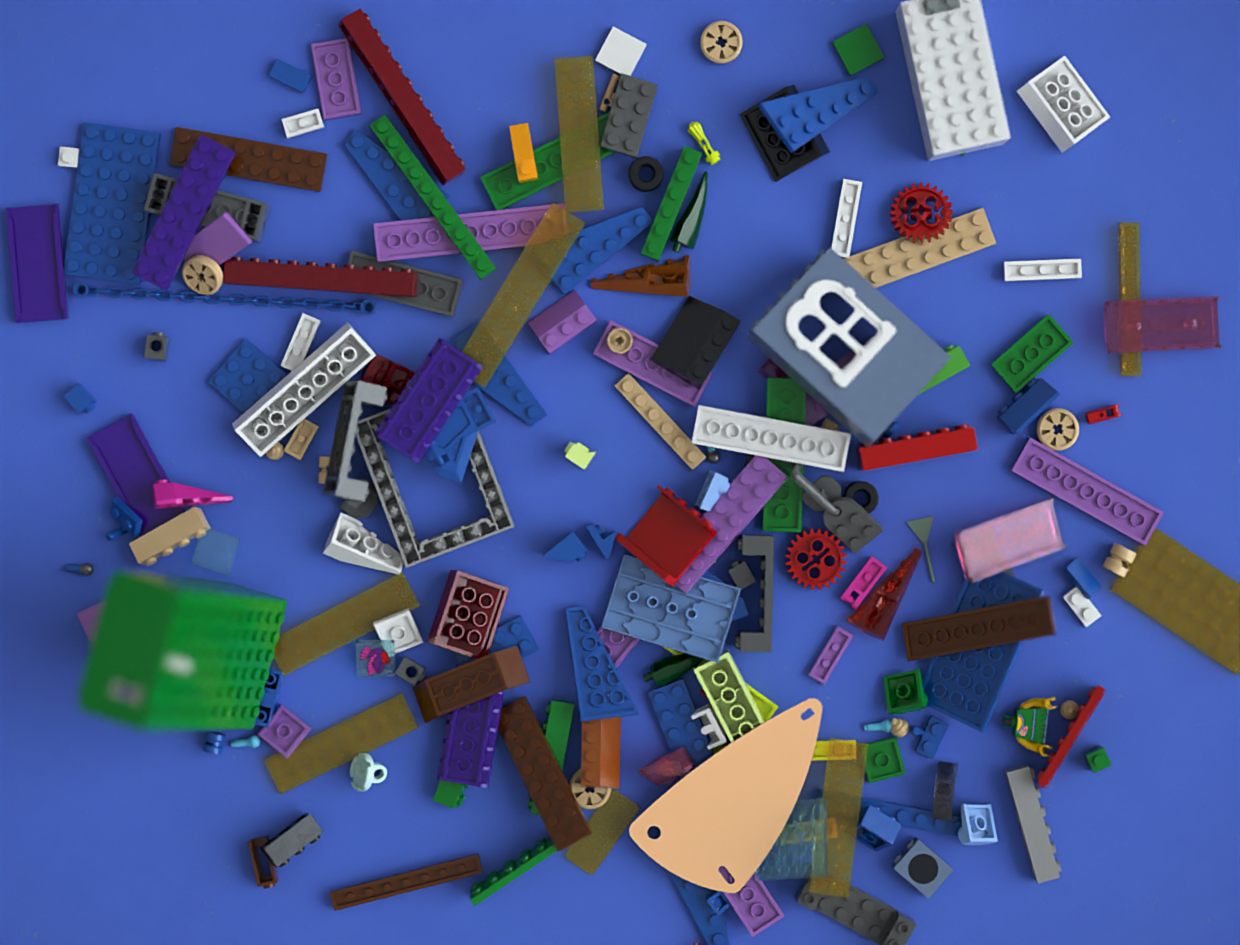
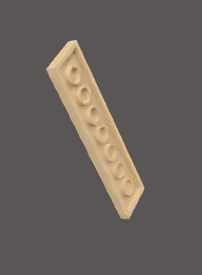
M984 208L953 218L952 222H947L949 229L943 228L945 233L944 235L938 233V240L931 237V243L927 239H924L923 244H921L920 239L913 243L912 237L906 241V236L852 255L849 258H844V260L873 287L877 288L995 245L996 241Z

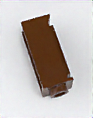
M269 835L248 841L257 886H263L264 889L274 887L275 883L279 880L276 867L272 866L270 861L269 865L272 875L263 876L257 847L269 841Z

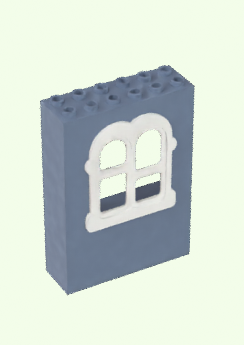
M829 248L826 252L822 250L813 262L814 265L810 263L804 269L800 276L801 279L797 277L790 284L787 290L788 293L784 291L777 298V301L774 303L775 306L770 305L761 317L762 320L758 318L749 330L750 335L748 339L869 448L950 360L951 356L832 248ZM827 292L837 293L855 310L851 317L841 326L837 325L820 308V298ZM805 315H814L826 325V329L813 342L808 341L798 328L799 320ZM861 317H864L878 330L877 335L865 347L859 345L848 334V330ZM831 334L839 336L857 354L843 370L839 369L819 350V347Z

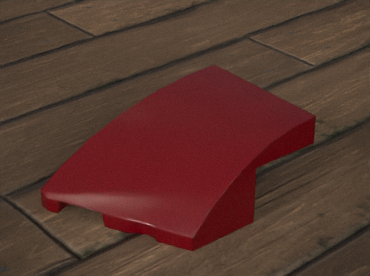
M376 354L368 362L359 381L387 387L386 403L394 406L406 388L408 380H411L416 372Z

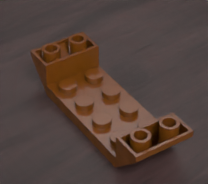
M514 646L491 653L426 679L412 688L425 723H429L444 717V714L507 689H514L525 685L531 681L519 648Z

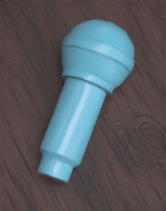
M889 719L881 723L864 725L865 731L882 730L887 733L891 732L892 727L891 720Z
M252 735L247 739L231 741V746L256 748L260 745L261 741L259 736Z

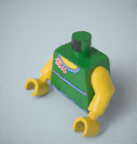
M1031 698L1021 703L1019 708H1015L1014 716L1004 715L1002 725L1003 727L1013 728L1012 735L1026 749L1040 753L1042 756L1050 757V755L1045 753V749H1053L1052 746L1042 744H1045L1048 712L1057 707L1051 706L1050 701L1056 700V698Z

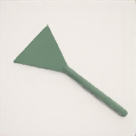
M934 516L906 522L924 545L931 582H935L927 541Z

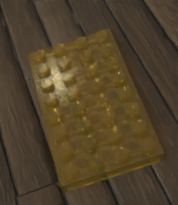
M1155 528L1146 546L1140 544L1134 552L1137 555L1132 564H1128L1129 570L1124 578L1118 576L1110 590L1236 675H1239L1240 584Z

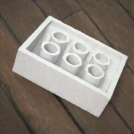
M1063 56L1017 90V93L1062 153L1110 118L1066 56Z

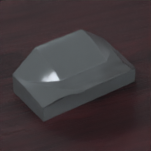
M364 477L360 481L368 482L369 494L365 498V502L344 500L339 507L354 519L358 517L368 518L379 504L375 486Z

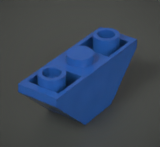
M269 668L270 675L265 683V693L261 699L260 712L255 721L256 725L267 728L270 725L276 708L283 671Z

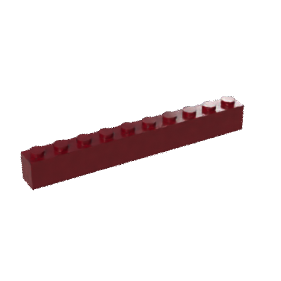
M358 9L342 18L338 25L441 184L444 186L461 176L466 170L463 160L457 157L453 145L449 141L447 142L443 136L442 128L436 125L430 110H426L421 96L415 93L410 79L404 76L400 64L394 61L389 47L383 44L379 32L370 24L368 15L363 13L361 9Z
M231 257V260H226L224 263L223 283L230 285L416 298L418 274L412 273V269H401V272H395L394 268L382 267L381 271L375 270L373 266H363V269H356L355 265H344V268H338L337 264L325 263V267L318 266V263L306 262V265H299L298 261H287V264H281L280 260L269 259L268 263L261 262V259L258 258L242 261V257Z

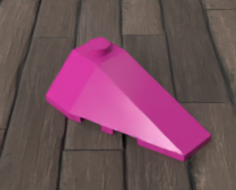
M157 480L156 484L152 485L154 509L233 501V496L178 483H168V480Z

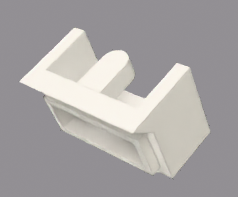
M711 703L696 709L691 717L692 719L700 717L704 726L701 732L705 735L709 734L711 742L707 746L708 750L727 742L726 738L728 736Z

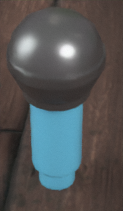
M707 446L708 461L712 464L718 463L721 459L720 454L715 447Z

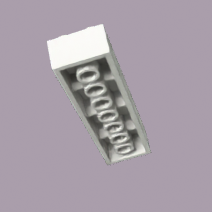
M347 322L233 422L234 430L261 457L372 360L376 354Z

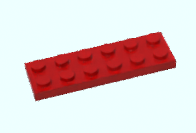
M1098 685L1097 688L1093 687L1087 696L1090 698L1086 705L1083 703L1077 712L1080 716L1076 721L1072 720L1067 730L1070 732L1067 737L1062 736L1058 742L1059 750L1056 754L1052 753L1047 760L1049 766L1046 770L1042 769L1037 779L1039 780L1038 785L1047 788L1104 696L1106 690Z

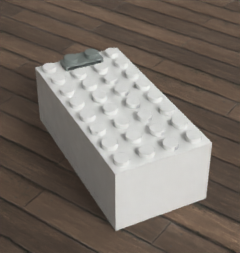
M910 0L901 2L895 13L928 161L1000 146L1010 139V133L981 1Z

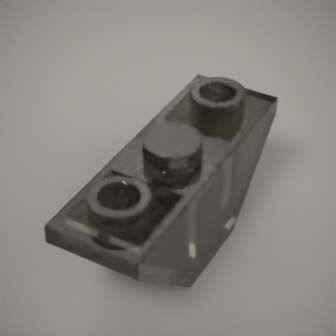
M938 761L932 819L952 821L958 763Z

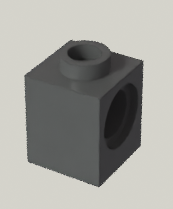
M159 332L147 335L144 358L167 361L169 338L164 337V333ZM155 341L161 342V349L159 351H154L153 349Z
M737 560L729 565L731 568L728 569V572L737 588L742 590L756 582L745 561L740 562V560Z
M407 656L404 657L395 672L396 675L413 685L417 682L421 683L426 675L423 672L425 667ZM410 666L415 667L417 670V675L414 677L407 674V668Z

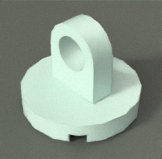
M358 753V756L353 758L350 767V777H353L354 782H351V785L356 791H367L372 783L384 781L387 776V769L381 763L373 762L370 754ZM380 769V774L374 777V772Z

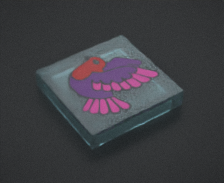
M356 640L357 677H396L395 640Z

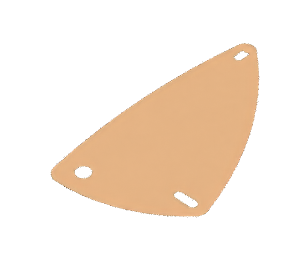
M810 698L764 722L714 754L671 787L630 825L629 834L631 838L658 864L689 882L727 893H736L741 890L775 844L799 797L817 741L822 714L821 702L815 698ZM811 708L815 714L807 720H802L801 714ZM651 826H657L660 829L661 835L659 838L651 839L648 836L647 831ZM720 866H724L735 879L733 884H729L720 874Z

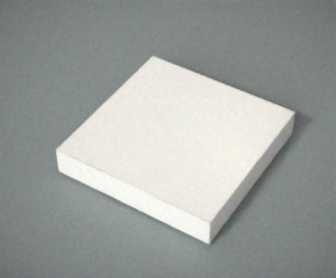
M612 27L595 61L618 74L623 73L631 76L647 44Z
M409 608L373 622L388 656L423 643Z

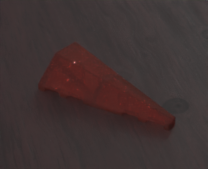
M915 548L913 553L906 560H903L900 566L893 573L891 572L871 593V596L864 603H861L851 616L847 617L846 621L864 633L884 641L922 555V551Z

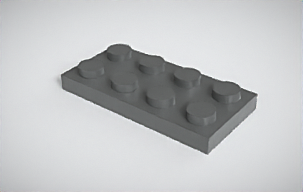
M623 73L620 74L599 147L635 159L637 158L657 90V84Z

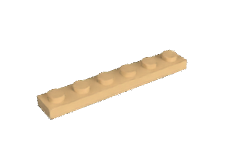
M629 373L615 385L619 392L692 470L706 458L701 450L692 443L688 436Z

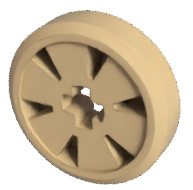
M716 21L708 25L703 31L700 40L703 55L709 61L716 64H727L735 60L740 54L743 44L739 29L727 21ZM718 38L727 41L724 44L725 47L721 48L720 45L716 44L719 41Z
M194 255L182 267L184 282L191 290L198 294L212 295L223 284V272L220 266L207 256Z
M1061 408L1050 409L1044 412L1036 424V435L1039 442L1056 451L1072 446L1079 434V424L1075 416ZM1061 425V434H1054L1053 426Z
M581 769L573 774L569 783L579 806L585 809H595L602 806L608 800L611 793V788H593L595 789L594 792H587L586 788H581Z

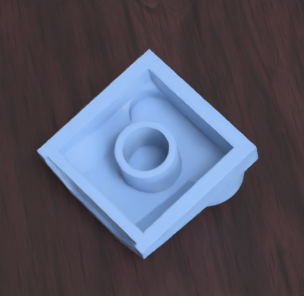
M709 471L695 506L710 512L722 493H727L730 486L728 478Z
M961 804L962 827L958 830V838L964 845H985L998 842L991 804Z

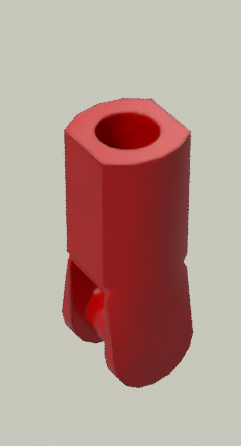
M1119 404L1085 412L1088 425L1122 416V413H1119ZM1107 409H1111L1112 416H1107Z

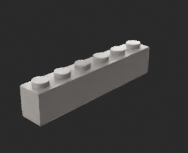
M1025 764L1004 770L1035 881L1039 884L1060 878L1061 866L1059 861H1055L1054 858L1056 849L1054 843L1049 840L1048 835H1051L1048 823L1045 824L1043 817L1046 816L1043 805L1039 804L1038 798H1041L1038 787H1035L1033 780L1036 779L1033 768H1029Z

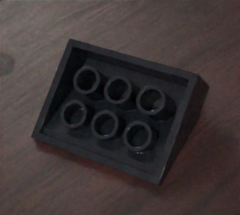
M790 85L758 104L798 94L799 92L795 85ZM758 104L740 114L775 182L830 153L820 133L791 153L760 110Z
M689 296L650 360L700 390L741 321L717 307Z

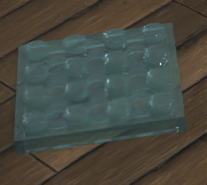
M827 799L796 801L775 844L755 871V881L827 877Z

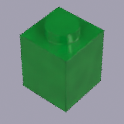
M1100 745L1082 753L1090 771L1093 773L1111 766L1105 749Z

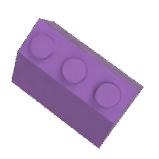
M574 290L528 324L549 354H552L597 322V320Z

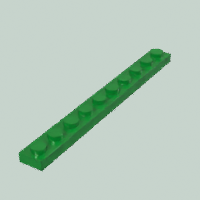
M383 115L369 126L478 278L482 280L495 271L496 267L387 116Z

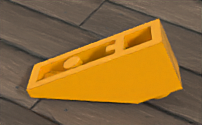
M528 123L509 126L519 183L538 180Z

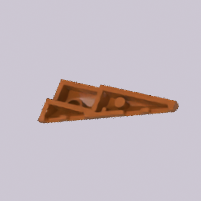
M685 255L684 259L677 261L669 259L667 263L657 266L653 263L625 270V274L614 276L613 273L608 274V278L600 280L592 278L591 287L592 289L688 297L691 285L690 256Z

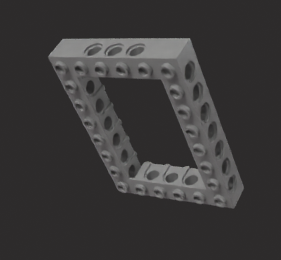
M391 409L357 422L359 427L356 436L406 568L515 527L482 437L478 431L469 460L490 516L419 542L380 438L375 435V432Z

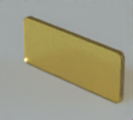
M611 789L608 800L597 808L588 821L593 834L571 845L566 852V858L588 874H594L638 812L639 806L616 789Z

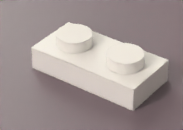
M319 109L282 119L287 138L325 128Z
M1077 586L1062 596L1085 627H1088L1101 617L1098 610L1082 594Z

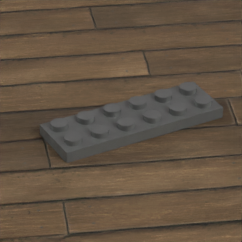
M351 250L348 265H355L356 269H363V266H373L375 270L382 271V267L394 268L395 272H401V269H412V273L418 274L416 298L367 295L454 317L463 283L462 279L394 261L377 262V257Z

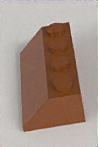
M621 717L582 722L581 788L619 789Z

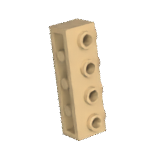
M193 507L132 541L129 545L138 564L150 566L157 562V558L172 554L173 549L188 545L191 539L204 536L206 531L211 528L201 508Z

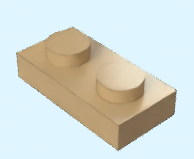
M304 418L297 425L284 452L302 460L319 426Z

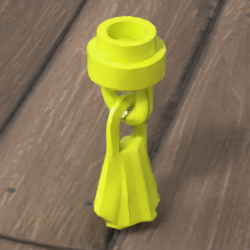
M699 122L690 123L687 131L707 155L705 158L706 162L713 165L720 161L719 152H714L710 147Z

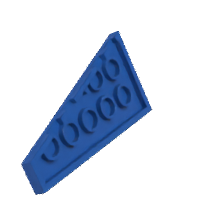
M863 77L758 104V107L792 153L871 98L877 91L869 79Z
M355 129L344 145L400 221L434 217L389 153ZM439 188L444 197L448 199L450 195Z
M639 206L618 216L603 220L592 226H587L540 246L530 248L528 251L561 291L566 294L654 221L643 207Z
M585 606L565 608L581 722L638 715L639 712L634 706Z

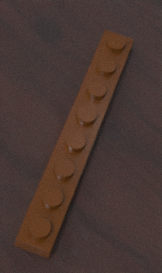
M479 853L333 890L330 891V897L334 911L481 874L483 869Z

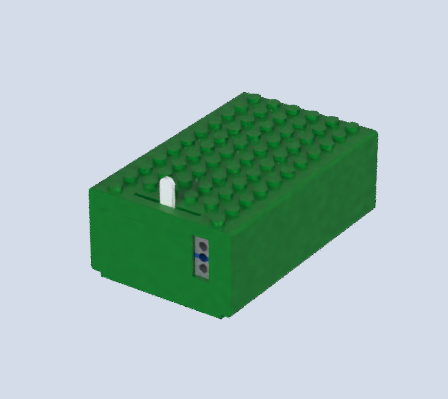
M116 571L113 579H109L77 697L81 699L79 709L138 730L253 729L260 712V702L265 693V683L270 675L269 668L275 656L274 649L280 637V627L285 618L286 599L225 581Z

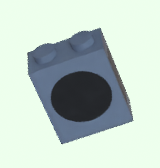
M916 837L905 845L906 850L902 854L896 855L892 861L894 863L892 867L929 899L951 874L953 868Z

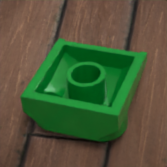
M919 668L908 672L883 676L887 712L889 714H905L919 711L926 707L928 697L924 693Z

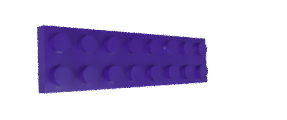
M200 134L131 274L165 291L168 290L236 154L235 151Z

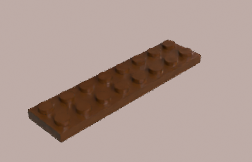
M180 127L175 129L169 163L171 166L184 168L201 134L236 152L225 174L227 176L321 192L328 154Z
M1050 596L902 623L908 661L1056 635Z
M522 696L501 708L498 730L557 852L593 834L526 696Z

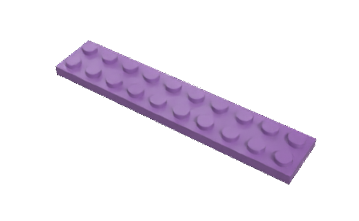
M565 203L458 214L484 251L542 245L568 234ZM435 217L373 224L377 262L461 254Z

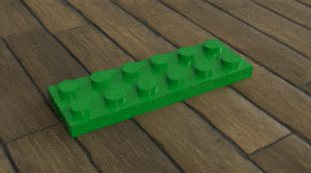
M551 837L546 840L545 838L539 840L534 848L524 850L519 854V858L514 861L512 859L503 865L504 868L498 872L497 870L491 872L487 876L488 879L483 882L478 881L472 885L470 900L473 905L476 906L555 853L557 850Z

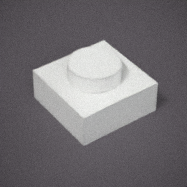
M60 147L58 166L77 168L80 149Z

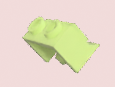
M570 442L564 450L567 453L565 457L583 469L587 467L596 453L589 452V449L579 442L577 444Z

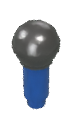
M90 563L64 565V570L79 572L85 576H90L94 570Z

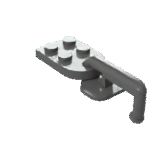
M792 463L791 478L804 490L802 495L803 501L812 510L824 511L823 520L826 527L855 554L883 531V526L851 498L841 497V485L832 477L827 475L821 476L814 483H811L800 473L803 469V464Z

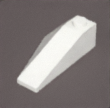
M340 513L327 539L323 554L339 561L400 575L404 564L401 554L389 544H384L377 539V535L374 532L370 533L362 527L363 524L359 520Z

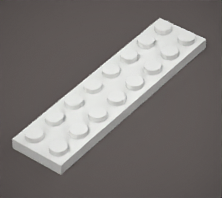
M699 405L692 443L844 472L851 433Z

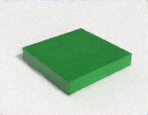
M867 24L832 42L850 76L884 59V55Z
M896 736L859 745L868 783L906 774Z

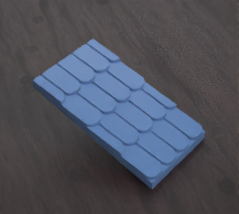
M623 554L601 628L718 663L741 588L701 577L686 594L676 584L673 587L638 558Z

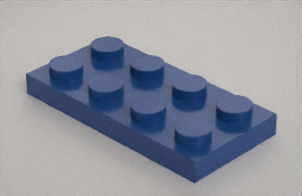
M522 616L496 628L488 655L518 646L521 657L524 658L539 650ZM453 652L460 665L476 660L475 658Z

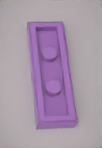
M836 626L807 675L825 685L854 635Z

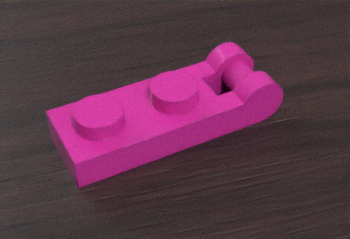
M871 556L839 599L843 602H848L850 607L855 610L887 567ZM853 590L859 594L856 599L850 595Z

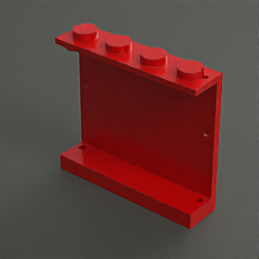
M658 485L657 488L661 490L662 495L627 537L619 533L615 539L673 587L717 532L711 528L713 524L706 518H703V520L698 518L701 514L691 507L688 510L686 508L688 504L680 497L676 500L673 497L675 493L666 487L664 490Z

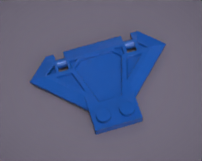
M479 387L463 396L425 453L430 462L436 460L438 467L434 471L438 476L462 483L478 431L496 422ZM445 454H447L450 460L446 463L442 457Z

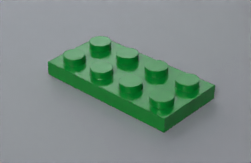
M1047 314L990 365L1013 392L1017 393L1074 342L1050 314Z

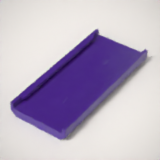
M59 204L6 208L15 322L28 323L69 319Z
M439 337L375 432V435L416 463H419L483 366Z
M133 413L86 438L117 496L142 519L140 537L186 512L184 506L154 509L152 485L156 484L157 480H168V483L171 482Z
M504 691L447 714L437 779L476 787H489Z

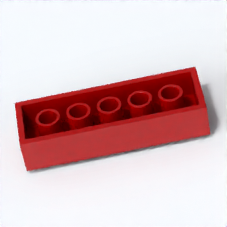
M965 424L954 426L955 430L950 431L949 428L937 429L936 434L926 431L917 433V437L914 438L911 435L899 436L898 441H893L892 438L879 440L880 444L874 445L872 443L869 448L860 443L861 447L856 448L860 471L978 450L975 429Z

